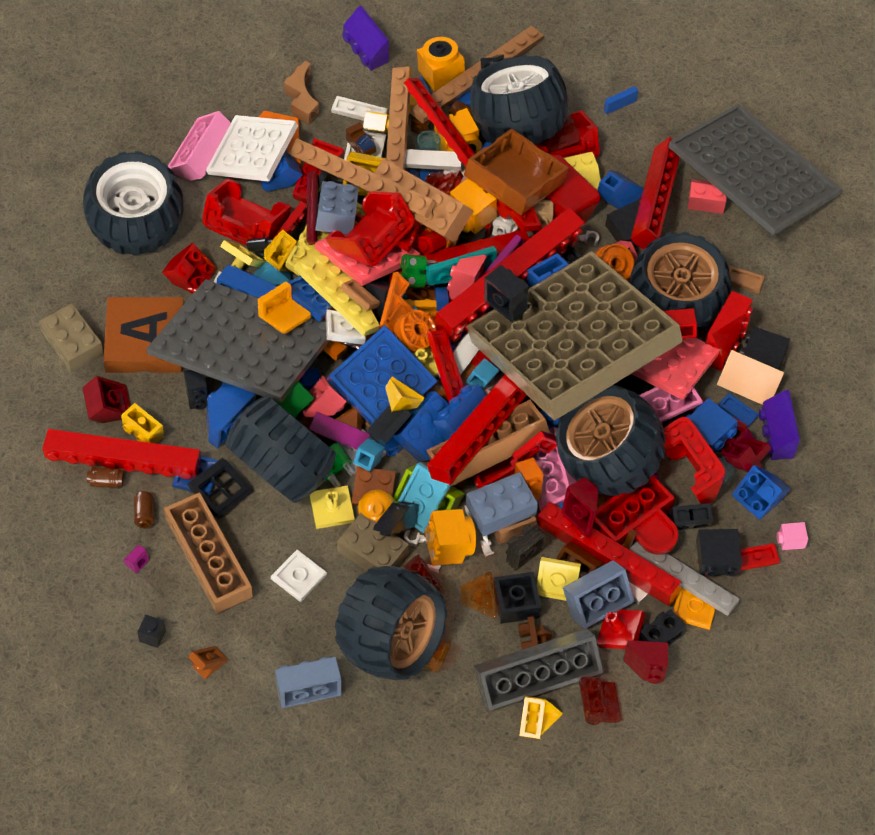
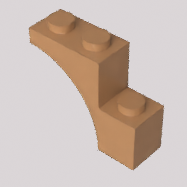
M304 61L301 65L297 66L290 77L286 78L284 86L285 94L293 98L291 103L292 115L309 125L319 114V102L314 100L306 90L305 84L311 75V63Z

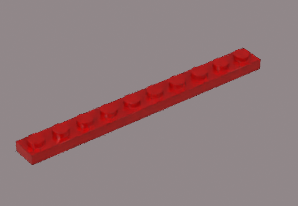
M407 78L404 84L408 88V92L413 95L418 106L425 111L428 119L436 126L438 133L445 138L448 146L456 153L458 160L466 167L468 159L475 155V153L420 79ZM497 200L499 215L504 219H512Z

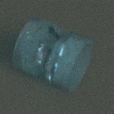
M434 131L421 132L417 137V150L440 151L439 135Z

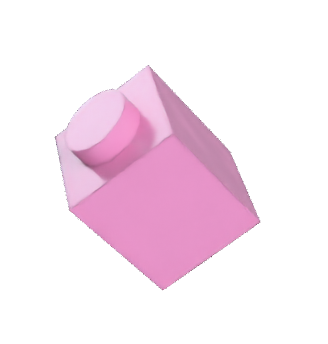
M805 522L781 524L776 537L778 544L781 543L782 550L803 549L806 547L808 536Z

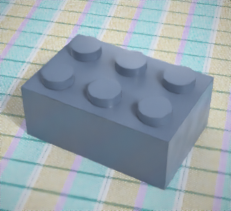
M322 181L315 230L325 232L341 231L347 235L354 228L359 187L351 184L344 185L332 181Z
M520 472L466 494V506L482 536L528 519L537 513L538 503Z
M613 560L563 587L572 619L583 629L604 619L608 612H617L635 602L626 570Z
M323 657L313 662L304 661L299 665H286L275 670L276 688L281 709L341 696V676L336 657Z

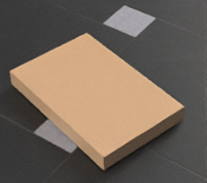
M731 350L717 385L763 405L765 400L775 396L785 372Z

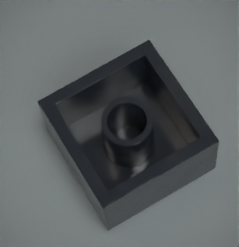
M500 264L484 277V301L510 322H513L528 310L529 286L524 280L515 276L510 269H506Z
M534 572L494 577L493 591L500 624L528 620L527 617L532 616L534 619L540 618L541 604Z

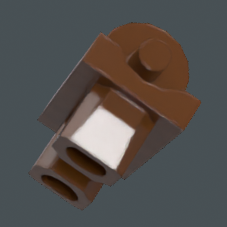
M533 616L527 617L528 622L518 625L520 638L531 636V640L521 642L522 650L538 645V641L544 643L552 638V632L545 630L544 625L539 626V631L537 632Z

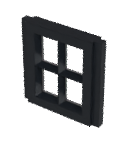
M223 457L187 484L194 494L201 493L209 510L218 519L253 493L251 486ZM225 470L231 478L220 485L214 477ZM211 480L218 488L206 496L200 488ZM235 480L241 488L230 496L224 490V487ZM221 491L227 499L216 506L210 498Z

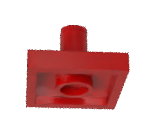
M641 610L608 612L601 626L596 642L599 648L625 649L627 640L638 641L645 613Z

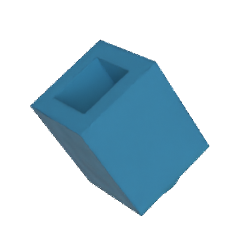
M484 358L472 371L466 382L471 386L479 384L482 390H484L494 380L499 369Z
M368 438L358 447L353 463L370 472L380 463L385 447Z

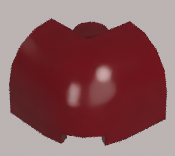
M737 426L738 431L736 435L724 442V446L721 449L723 458L732 467L749 472L753 465L763 468L760 461L770 451L769 443L755 440L748 428Z

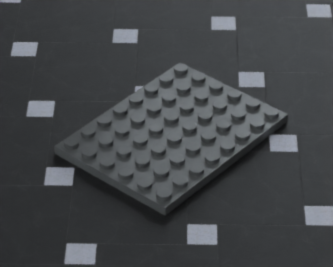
M739 104L670 141L668 146L772 235H775L834 199L843 190Z
M205 279L147 347V354L263 397L268 395L274 401L282 403L330 340H327L326 321L321 320L319 322L312 316L293 330L282 334L259 317V298Z

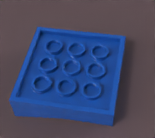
M385 325L327 378V381L370 425L390 405L385 386L391 377H394L421 396L437 383V380Z

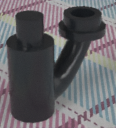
M270 237L248 239L247 249L249 252H254L258 257L264 259V249L273 239Z

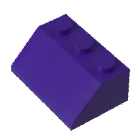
M359 6L343 25L342 36L344 41L351 45L354 54L359 55L362 64L372 71L388 63L389 40L364 8Z
M784 390L765 400L762 408L759 409L760 421L763 420L764 424L762 426L763 437L767 438L766 443H769L771 447L767 453H770L771 460L794 458L800 440L789 390Z

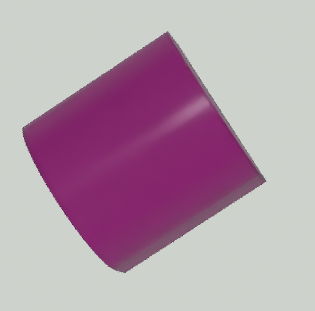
M137 545L123 561L128 568L138 573L149 562V557L146 549Z

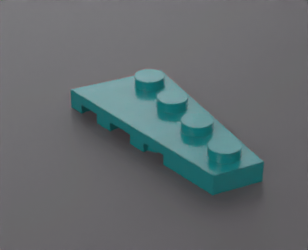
M494 246L426 266V281L429 285L449 283L452 280L450 272L453 265L456 266L460 259L479 255L487 256L484 267L485 272L497 258V250Z

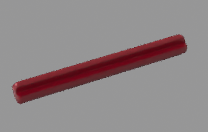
M316 171L308 172L306 241L309 245L317 242L318 230H315L318 214V174Z

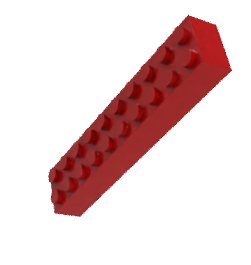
M570 207L438 311L434 319L436 330L445 329L449 342H456L461 337L462 332H468L467 325L486 315L491 309L494 310L493 307L484 301L485 276L501 264L527 283V270L557 253L562 256L569 246L572 248L578 243V237L583 232L582 228L585 222Z

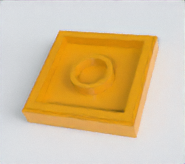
M681 587L673 612L683 623L710 630L715 608Z

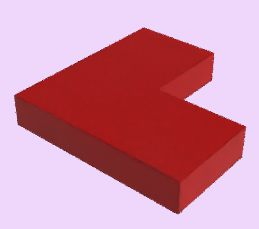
M540 431L512 454L514 459L524 461L530 459L539 451L550 453L557 447L556 435Z

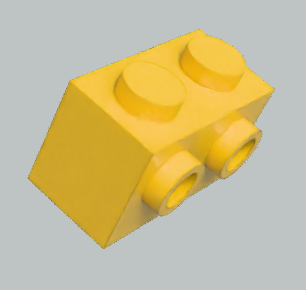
M136 403L121 415L124 431L129 435H134L137 441L157 444L164 438L163 425Z

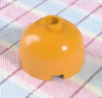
M370 490L359 500L358 514L362 513L366 518L377 523L395 500L391 494L384 490Z

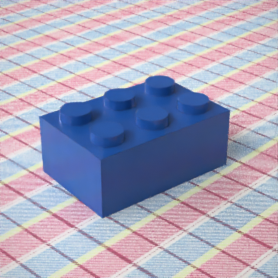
M436 391L425 393L419 407L412 409L409 419L393 436L417 461H427L429 457L426 450L444 441V437L433 421L438 417V413L449 404Z

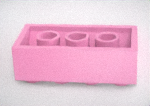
M220 111L197 118L168 165L174 175L190 181L202 179L206 175V169L231 124Z
M658 387L640 395L652 406L661 423L703 403L694 387L684 400Z
M552 427L549 429L550 434L556 435L558 428ZM557 447L550 453L537 452L531 458L535 459L544 474L541 499L538 500L541 511L549 501L556 506H559L560 502L564 503L567 487L577 481L572 478L563 466Z

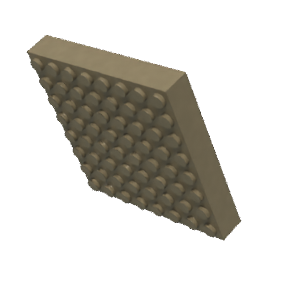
M592 251L539 284L529 288L528 310L513 322H510L494 309L467 325L471 342L554 421L683 342L679 324Z

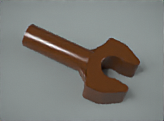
M629 530L622 546L630 549L636 542L634 540L636 536L635 530Z

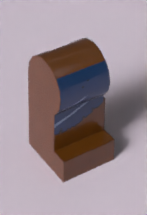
M360 122L346 129V140L356 153L372 155L377 152L374 142L367 136Z

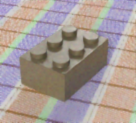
M72 303L39 321L42 334L70 372L103 355L101 341Z
M362 513L359 514L337 541V552L366 571L370 568L381 566L399 567L409 555V544L395 534H392V536L380 535L379 531L373 530L376 522L366 518Z

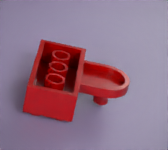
M652 475L649 478L650 481L644 486H639L631 493H622L619 496H614L597 508L593 528L621 545L625 542L629 530H635L636 536L634 539L644 550L651 554L661 555L670 552L675 547L678 539L677 527L666 515L673 507L675 497Z

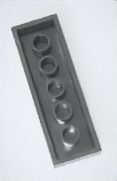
M588 629L473 666L482 703L489 711L523 700L525 696L532 697L603 673L595 635Z

